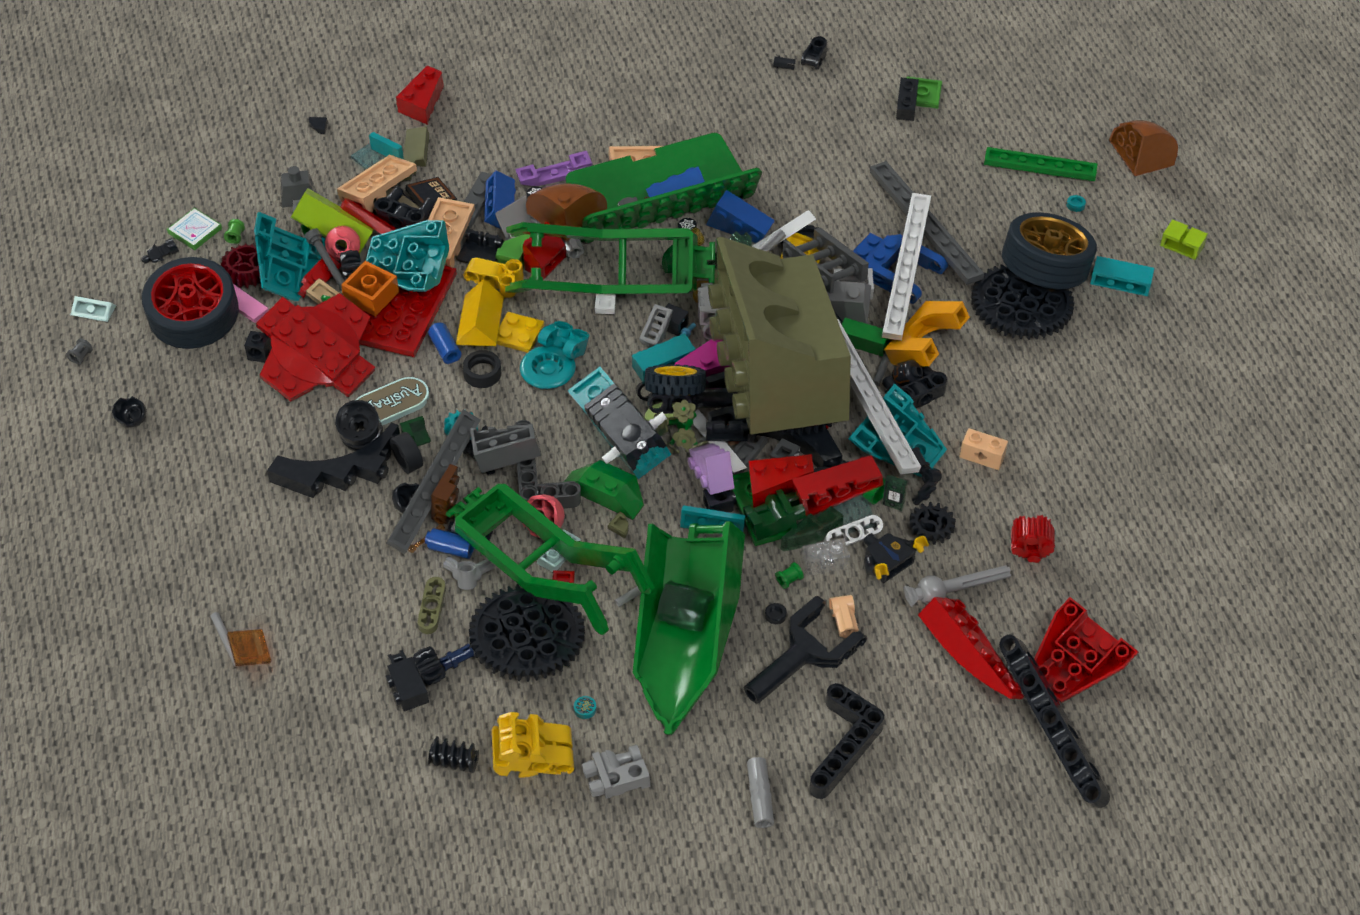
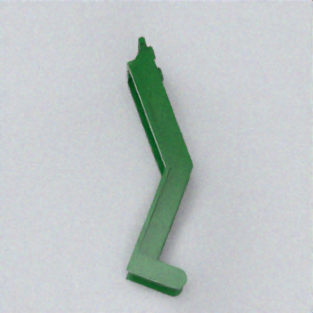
M527 222L506 227V232L511 233L512 237L524 234L530 235L532 247H542V238L544 236L596 241H619L618 285L544 281L543 277H541V268H531V277L529 279L510 283V286L505 287V292L520 293L539 289L593 294H688L690 291H697V279H709V283H715V265H708V261H715V242H709V247L698 246V236L689 228L593 229ZM673 240L672 284L626 285L627 241Z
M497 484L485 494H480L482 490L477 487L463 498L467 503L466 505L459 501L446 512L447 517L455 516V532L524 590L532 593L535 597L581 604L593 628L600 635L606 634L609 631V627L592 593L597 589L594 581L589 580L586 584H575L532 577L525 570L548 550L553 548L570 563L606 568L607 572L611 575L618 570L630 572L642 593L650 595L655 590L636 549L575 541L506 484ZM511 515L545 541L519 564L515 563L485 538L486 535Z

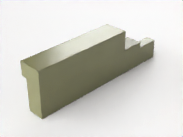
M427 127L406 129L404 160L415 163L416 167H426L429 144V131ZM412 174L402 181L412 180Z

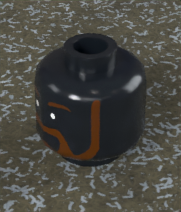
M914 360L897 363L892 371L893 379L901 387L922 378L923 375L922 367Z

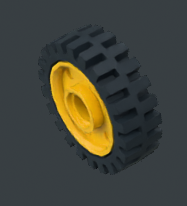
M667 364L655 365L645 370V389L649 392L661 395L686 396L688 394H700L705 391L706 371L700 367Z

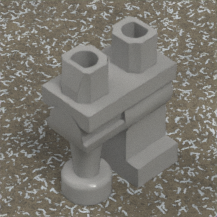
M702 283L701 287H698V318L700 325H705L703 327L704 337L711 340L709 317L716 316V310L718 309H711L708 285H713V283Z
M637 744L628 748L629 752L616 755L610 750H605V752L600 754L599 752L593 753V760L582 764L585 778L596 775L599 778L588 782L592 797L605 795L607 799L641 787V789L651 787L650 776Z

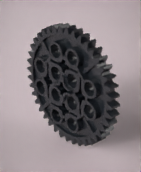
M1000 264V269L996 266L993 267V270L987 269V273L984 272V279L974 283L971 293L972 309L976 310L975 315L980 316V321L985 320L984 325L991 324L990 329L997 328V333L1004 331V336L1010 333L1012 338L1019 335L1020 339L1026 336L1028 340H1030L1031 336L1035 339H1038L1039 335L1045 338L1046 333L1052 336L1053 332L1058 333L1059 329L1063 330L1064 325H1068V322L1071 320L1075 302H1073V292L1069 291V289H1050L1034 285L1015 275L1003 264Z
M516 584L514 590L508 586L507 592L499 589L500 595L493 592L492 599L486 597L485 603L480 602V609H475V615L471 616L469 640L475 652V658H479L480 664L485 663L486 669L492 668L493 674L500 671V677L508 674L509 680L517 676L518 681L525 677L526 681L529 682L531 676L536 681H538L539 675H542L545 679H547V673L555 676V669L562 672L563 665L569 667L570 661H575V655L580 654V648H583V641L585 640L584 619H582V613L578 612V606H573V603L535 597L518 584ZM513 622L516 626H510L509 623Z

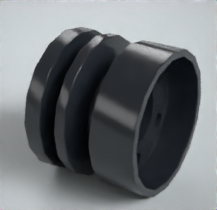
M353 400L345 403L336 415L335 425L343 444L351 450L357 451L383 433V426L376 408L366 401Z

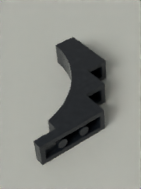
M733 405L708 412V422L710 420L725 421V425L729 424V421L744 420V422H747L746 418H735ZM818 428V433L810 430L809 435L805 431H803L802 435H799L796 431L794 435H791L790 431L783 434L782 430L757 434L779 441L783 438L800 446L801 453L804 455L812 454V461L816 467H834L842 462L843 455L827 428L825 430Z

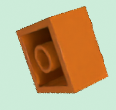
M364 261L341 284L342 293L345 298L361 310L375 317L399 293L397 276L367 261Z

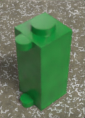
M844 318L842 327L854 348L883 357L884 349L889 342L888 338H882L883 328Z

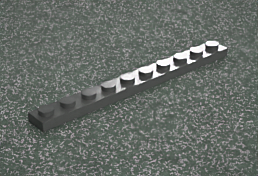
M887 161L870 166V173L904 213L908 215L912 193L914 192ZM929 210L924 236L941 256L946 259L947 263L966 285L984 279V272Z

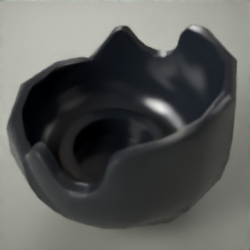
M133 396L126 399L119 398L113 405V417L124 427H136L146 418L147 409L144 403Z
M405 482L393 490L392 501L395 509L403 514L419 484H407Z

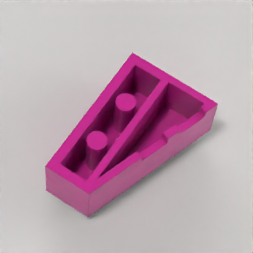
M712 339L675 363V365L680 364V366L700 367L706 371V377L723 372L725 368L730 367V365L720 366L717 355V342L722 340L713 341Z

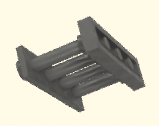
M821 227L814 229L813 241L794 246L788 240L783 241V258L805 256L806 254L803 252L817 248L819 252L813 254L815 261L825 257L831 259V261L820 265L816 262L826 291L830 294L834 290V281L853 275L861 282L867 280L869 263ZM837 266L843 268V270L833 274L827 271Z

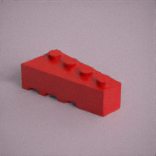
M872 455L792 479L794 491L799 499V505L802 504L805 508L806 519L884 485L882 474Z

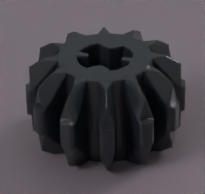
M348 250L340 254L344 280L361 265L360 254L357 250Z
M433 647L422 648L413 655V659L425 684H436L445 678L446 673Z

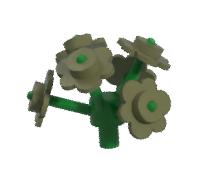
M682 400L681 403L677 402L673 405V417L678 419L668 420L667 418L655 429L660 436L668 432L667 426L676 425L679 429L673 433V439L670 443L664 441L671 454L673 452L680 453L673 446L674 443L685 448V452H688L691 448L708 443L704 441L698 444L696 441L695 432L691 429L693 420L697 416L694 412L696 407L693 403H688L687 400Z

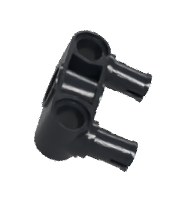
M394 186L387 197L379 198L375 201L377 216L397 229L428 220L436 203L434 199L428 197L423 205L417 209L398 202L404 194L402 188Z
M921 366L923 375L920 379H916L901 387L889 375L882 380V385L889 391L896 384L914 401L913 405L915 408H918L945 394L947 376L942 372L933 371L930 366Z

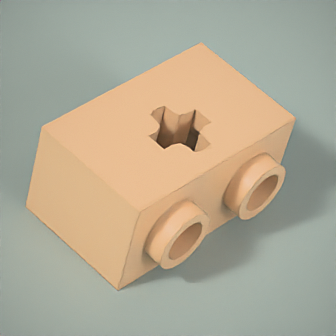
M968 428L962 442L960 458L999 470L1006 454L1008 441Z

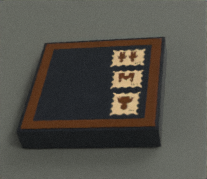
M439 177L407 184L405 187V191L419 207L423 205L428 197L434 199L435 202L438 197L457 201V198Z

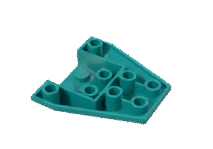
M426 220L373 236L365 261L396 275L398 287L407 291L426 292L440 284L449 252L446 223L444 220Z

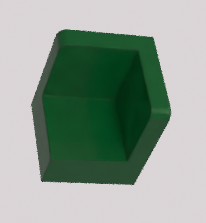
M423 416L400 423L401 433H409L418 447L431 442Z

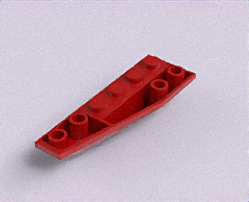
M934 597L918 616L942 647L962 667L990 688L1010 699H1023L1024 695L1020 690V686L1014 681L988 638L978 626L979 622L977 619L969 615L965 610V604L959 599Z

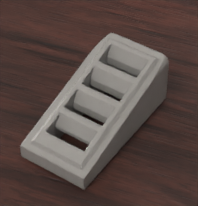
M654 304L639 338L642 344L653 347L663 342L673 310ZM657 312L666 315L665 318L656 316ZM654 320L661 322L662 325L655 324ZM654 328L659 331L656 333L651 331V329ZM649 336H652V337L655 338V340H652V339H650V338H648V337H649Z

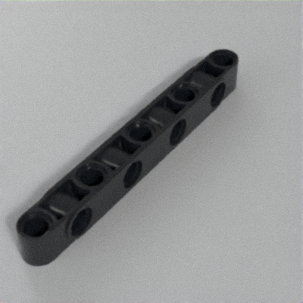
M1011 634L1003 636L999 642V648L1070 779L1086 802L1097 808L1105 807L1110 801V794L1036 660L1024 642ZM1015 644L1014 649L1010 651L1011 646ZM1035 679L1034 685L1030 687L1031 682ZM1056 715L1055 721L1051 723L1052 717ZM1077 753L1076 759L1071 761L1073 754ZM1099 791L1098 797L1093 800L1094 793Z

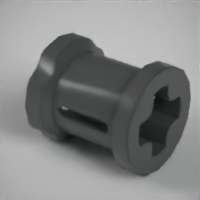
M79 338L76 341L75 347L72 350H68L66 356L71 362L81 365L86 354L92 352V345L87 340Z

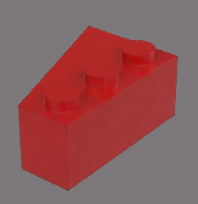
M427 65L396 96L398 112L428 125L431 113H433L434 106L444 87L442 71Z
M812 454L749 461L753 508L765 503L767 495L776 494L777 490L782 489L784 494L794 492L792 479L814 473Z

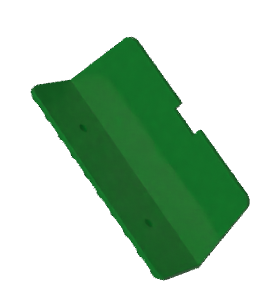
M709 133L655 148L656 155L632 162L629 155L571 171L566 175L565 181L566 183L590 187L603 194L606 198L607 209L584 217L581 224L582 228L631 229L634 227L644 228L652 222L662 223L666 218L670 217L679 218L687 212L697 213L705 207L714 208L726 190L739 198H750L756 191L762 171L760 168L742 171L723 137L718 133ZM691 167H699L705 180L703 183L649 197L646 191L652 184L661 183L672 175L682 174ZM637 197L638 201L618 206V202L623 198ZM580 239L581 242L591 243L594 241Z

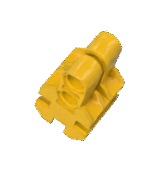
M509 712L498 717L497 723L499 726H493L491 730L493 770L498 775L508 776L510 771H520L518 777L524 778L538 775V773L560 775L561 772L570 774L574 771L571 727L562 724L544 723V720L535 714H530L527 720L517 719L519 716L517 712Z

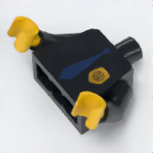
M873 533L868 534L863 540L868 546L864 558L866 573L876 576L884 584L914 563L916 551L922 553L924 551L923 547L929 546L927 538L919 536L915 540H906L887 533L878 539Z

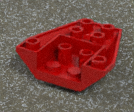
M1069 597L1055 612L1034 659L1055 696L1062 703L1123 670L1139 651L1124 639L1120 638L1117 640L1088 617L1087 610Z

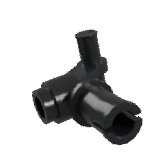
M915 447L912 451L921 465L919 473L922 474V480L925 483L918 491V494L912 498L913 504L919 505L923 500H928L930 494L936 490L935 486L941 480L942 473L939 469L931 468L930 463L925 461L920 448Z

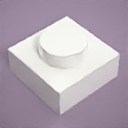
M596 294L595 313L615 314L616 294Z

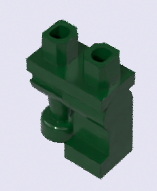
M780 489L776 491V494L767 495L765 503L755 508L751 505L743 507L744 515H746L745 518L750 523L751 530L757 541L786 531L789 528H797L796 521L806 518L805 508L802 504L799 505V499L795 491L784 494L783 490Z

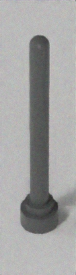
M317 228L308 231L305 234L307 242L316 247L342 290L341 284L345 280L323 246L321 233Z

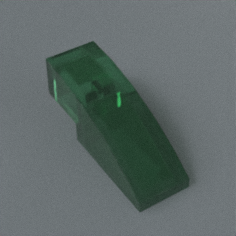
M832 506L817 518L810 513L797 524V528L791 529L781 537V550H796L822 541L829 531L843 526L844 515Z

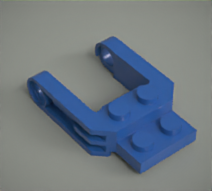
M870 233L853 252L869 263L868 268H873V284L891 293L895 273L888 269L899 257L903 235H887L882 239ZM921 245L917 265L942 274L948 268L946 259ZM913 284L912 294L914 296L911 295V304L916 303L922 296V292L916 284Z

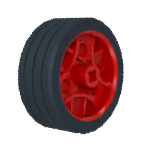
M179 258L162 265L150 275L142 291V305L152 332L159 340L176 348L194 349L215 343L232 329L239 313L238 299L229 273L215 261L206 258Z

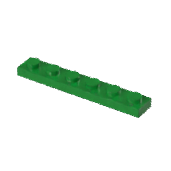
M987 147L984 165L1088 181H1095L1098 163Z

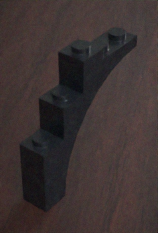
M391 422L385 431L370 444L342 457L328 460L304 461L277 455L267 469L269 482L314 498L317 492L320 493L322 491L324 483L346 491L350 485L352 486L355 483L356 477L378 484L388 474L387 460H389L392 450L390 439L400 434L399 425Z

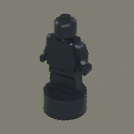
M170 238L159 247L154 244L153 247L147 250L148 256L142 257V262L146 264L150 260L153 263L164 261V256L173 255L179 250L174 240Z

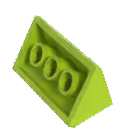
M309 188L304 192L291 216L292 219L310 229L317 228L324 237L333 228L338 226L352 228L360 238L359 254L374 230L344 211L337 204ZM338 240L336 242L341 247L347 248L346 241Z

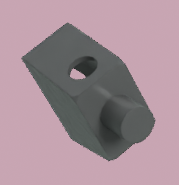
M292 166L288 169V173L281 175L282 208L292 207L293 200H301L307 188L316 192L315 185L308 171H300L298 167Z

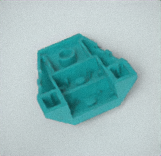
M258 212L254 234L261 287L264 290L290 300L299 301L301 296L298 292L304 285L301 283L303 277L322 257L316 247L309 244L305 237L303 238L275 227L276 218ZM322 237V244L325 247L326 238Z
M894 384L883 399L910 448L919 447L925 461L929 462L930 467L933 468L947 448L933 428L930 429L926 424L924 415L917 411L913 405L914 401ZM867 416L849 437V440L863 452L895 466ZM918 472V473H912V474H915V475H917V476H919V477H922V474H920L919 472Z

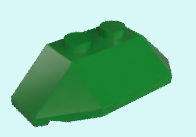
M602 460L573 470L564 481L578 483L581 488L582 497L616 513L622 512L631 520L635 519L644 506L637 477L611 464H606Z

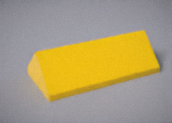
M484 279L465 294L456 345H497L504 295Z

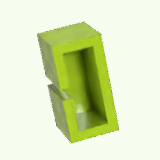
M1172 219L1163 233L1160 246L1196 260L1205 246L1208 233L1193 227L1188 229V225Z

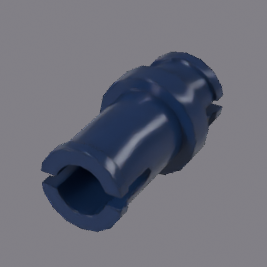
M467 643L453 652L449 651L445 653L446 656L439 658L444 671L450 668L455 669L459 663L475 656L472 647L469 649L470 644Z

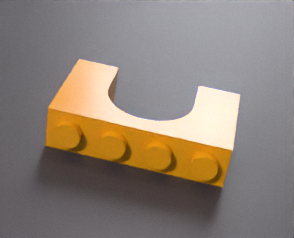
M925 301L905 324L902 341L892 339L884 349L890 363L896 365L900 362L914 360L920 366L929 367L937 358L939 352L932 338L922 337L939 329H961L970 318L963 301Z

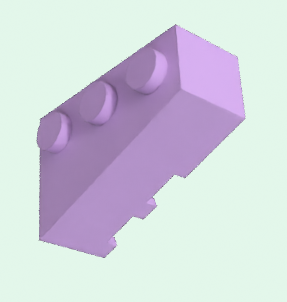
M714 443L689 449V467L691 470H694L696 478L700 479L702 487L706 488L710 495L734 489L729 451H725L724 448L720 449Z

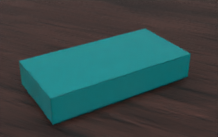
M375 132L369 135L372 150L386 157L392 155L404 159L401 145Z

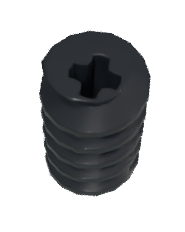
M436 736L430 747L428 764H431L433 761L435 766H439L442 762L444 768L449 767L451 764V768L454 770L460 766L461 771H466L469 768V772L474 773L479 760V750H475L474 743H471L469 749H466L465 741L462 742L460 747H457V740H453L450 746L448 745V738H445L443 743L440 744L439 737Z

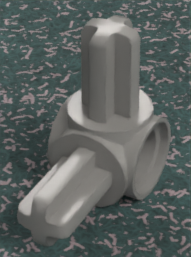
M447 557L445 562H443V566L452 572L453 578L457 580L458 587L464 590L475 588L477 581L481 579V575L495 567V564L489 559L475 564L471 561L459 563L451 557Z

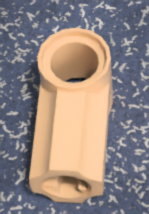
M852 595L829 598L830 610H833L832 617H835L839 636L847 638L853 632H858Z

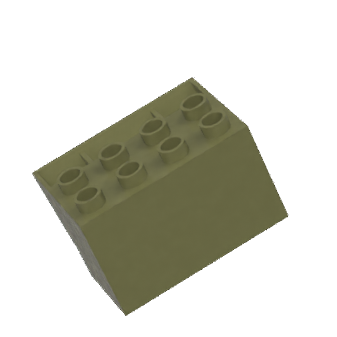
M725 237L716 238L718 284L708 285V294L711 309L718 310H716V316L709 317V326L712 340H722L717 342V355L720 366L730 365V367L724 370L727 391L738 392V394H733L732 396L735 418H746L750 434L848 421L851 355L813 254L780 259L779 255Z

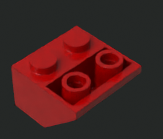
M544 236L542 238V247H532V238L526 239L523 243L525 271L531 273V268H541V277L544 280L566 258V244L560 237Z

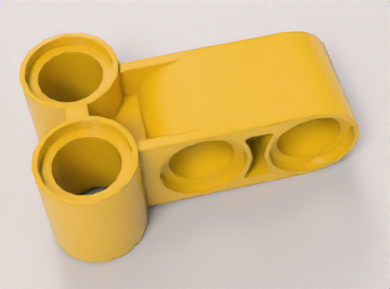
M472 258L463 273L467 281H475L474 283L477 284L484 279L491 286L499 289V292L505 298L516 295V293L505 292V287L510 286L512 282L524 279L522 262L517 259H511L503 264L481 258Z

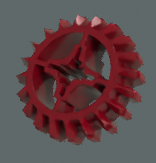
M245 243L243 246L238 244L237 248L231 247L230 251H225V256H222V262L220 263L229 273L234 285H238L240 289L245 285L248 289L249 285H253L256 288L258 282L261 284L257 249L254 243L251 245Z

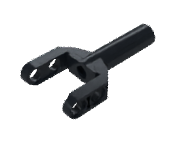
M645 381L639 383L636 387L637 396L647 401L649 409L657 414L659 412L673 414L672 402L681 403L682 400L693 403L696 410L698 408H725L733 405L732 396L733 394H738L737 391L728 392L727 388H705L704 392L695 395L675 396L673 394L661 395L651 392L648 396H642L641 389L645 386ZM652 401H662L661 407L653 408Z
M815 596L790 617V648L744 686L745 693L751 701L757 704L805 664H812L821 668H837L842 664V660H847L857 651L859 646L865 644L867 636L861 631L853 632L833 650L827 652V648L804 629L820 616L826 604V601L820 596Z

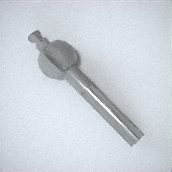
M1005 565L944 581L934 575L926 576L921 579L917 588L904 586L905 599L911 607L918 600L927 605L934 597L945 598L946 593L1010 578L1011 570L1010 567Z

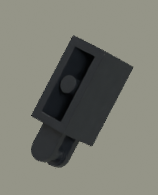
M403 649L399 650L398 654H388L390 665H387L389 674L385 675L389 688L394 687L393 697L396 705H401L405 712L429 703L427 689L413 656L406 658Z

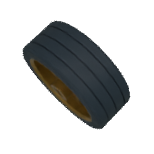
M1027 213L1018 216L1011 222L1002 249V258L1010 271L1029 283L1050 289H1069L1079 286L1086 281L1097 252V244L1088 230L1068 218L1051 213Z

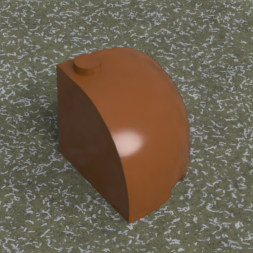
M1133 120L1121 123L1112 131L1109 141L1134 176L1175 165L1178 143L1162 126L1146 120Z
M571 183L547 186L531 194L526 201L527 214L542 224L548 222L551 225L581 227L584 217L607 209V201L603 194L590 187Z

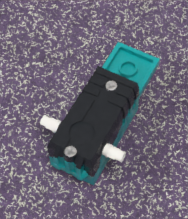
M600 366L567 390L612 447L602 457L606 464L616 457H620L637 479H640L672 455L662 437L655 430L667 420L664 413L661 412L653 419L646 420Z

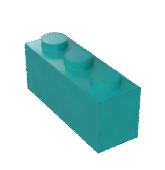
M1097 256L1090 284L1148 297L1155 268Z
M684 333L633 354L632 368L643 382L645 381L646 368L655 365H675L677 361L696 350V348Z

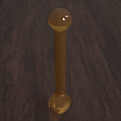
M440 524L436 529L444 531L445 527ZM425 537L414 545L411 544L408 551L410 553L415 552L416 548L425 542Z

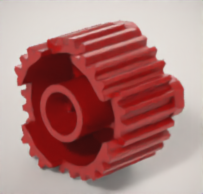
M1038 515L1037 518L1028 517L1025 519V516H1019V518L1013 520L1011 529L1012 554L1028 558V562L1039 563L1042 557L1046 558V556H1050L1054 552L1055 530L1050 518L1047 519V516Z

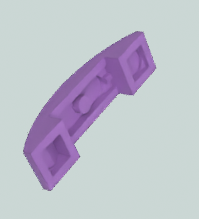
M587 151L569 155V161L539 169H535L534 165H529L515 170L520 184L541 186L563 181L569 172L592 166V162Z

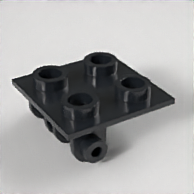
M473 229L466 230L465 237L467 239L456 260L469 263L472 258H481L496 262V252L503 245V238L486 233L484 236V232L481 231L479 234V231H474Z

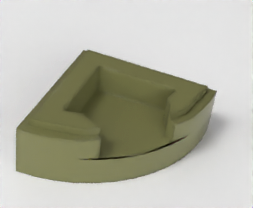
M619 512L608 524L609 530L624 539L629 532L626 516Z

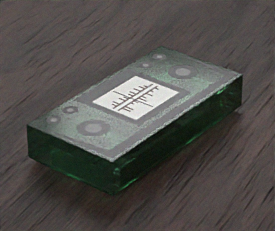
M887 475L882 505L902 511L905 504L908 481Z

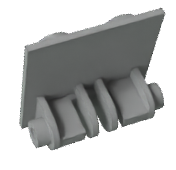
M525 195L495 213L506 240L515 238L511 236V233L506 232V227L522 222L542 224L527 214V198Z

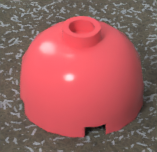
M547 494L529 498L528 503L561 528L564 523L565 513L559 500ZM528 528L532 536L539 537Z

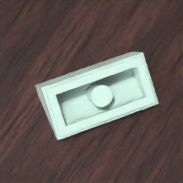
M75 296L71 315L108 322L116 305L110 302Z

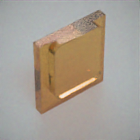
M262 629L227 633L235 666L271 663Z

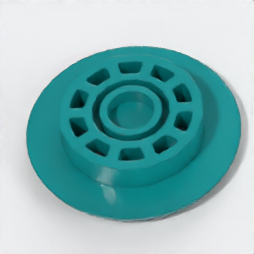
M540 346L525 354L520 363V373L528 384L537 388L551 389L564 385L573 377L576 363L574 359L563 355V348Z

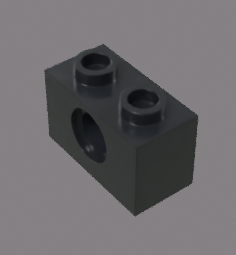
M900 78L896 119L914 121L919 79Z

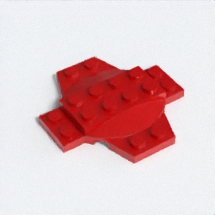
M340 293L314 307L295 306L282 297L256 323V327L271 338L272 347L260 372V378L289 401L305 395L317 385H325V387L334 386L344 395L350 397L375 371V366L360 356L359 342L370 322V316Z

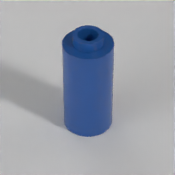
M444 323L433 324L428 330V335L443 362L450 364L458 361L462 353Z
M433 528L431 532H427L425 537V544L431 550L470 559L474 551V547L459 534Z

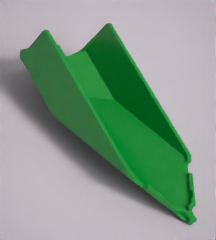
M726 521L723 525L691 523L688 538L671 536L653 523L648 524L644 567L655 590L650 595L641 592L633 674L642 685L643 693L657 720L665 727L664 733L667 735L674 734L704 690L717 675L740 597L745 533L731 521ZM722 533V537L697 538L699 534Z

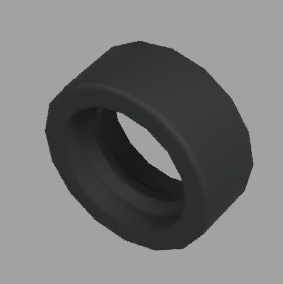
M478 350L470 353L463 362L466 382L476 388H488L495 385L502 376L499 357L487 350ZM481 363L490 364L494 367L487 374L479 375L471 372L472 367Z
M404 432L390 439L392 452L404 472L409 474L423 467L421 452L409 433Z

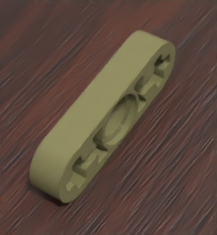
M440 577L428 579L425 585L418 616V628L424 634L434 633L439 625L446 592L445 581ZM435 585H439L436 595H433V588ZM430 602L438 604L435 609L426 608V605ZM428 616H431V623H429V626H425L424 624L427 623Z

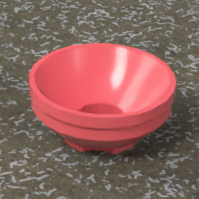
M348 226L335 227L326 236V250L336 260L340 261L341 252L348 250H357L359 252L360 250L359 235ZM338 240L346 241V250H338L336 242Z

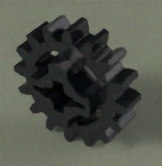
M929 502L928 506L922 503L920 509L915 507L914 512L910 514L909 528H912V535L917 534V537L925 536L927 541H932L933 545H936L937 540L944 543L945 538H951V533L955 531L956 519L953 518V512L947 513V506L940 508V503H937L936 506H933L932 502Z

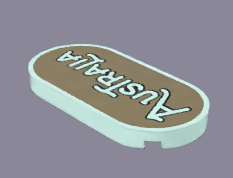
M405 377L361 395L356 400L366 401L375 407L383 426L423 408L429 398V390L422 380L414 377Z

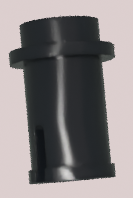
M780 55L778 57L775 56L773 67H776V69L794 70L795 65L793 64H795L796 59L783 58Z

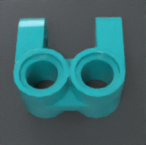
M555 321L540 331L538 343L546 347L552 345L563 348L562 353L564 356L575 359L585 354L590 335L586 331L573 329V326L567 322Z

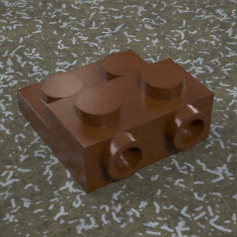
M452 464L448 466L431 495V519L438 524H447L450 518L454 519L455 517L454 515L451 517L446 515V512L456 505L459 488H457L460 479L458 467Z

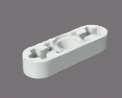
M870 515L838 527L826 534L824 544L830 550H838L862 541L870 533L877 535L883 528V521L876 515ZM870 521L873 524H877L875 530L873 528H869L864 531L863 529L864 527L870 524ZM849 528H856L859 531V536L857 538L850 537L848 534ZM843 534L844 538L840 539L837 545L835 542H830L832 535L834 538H837Z

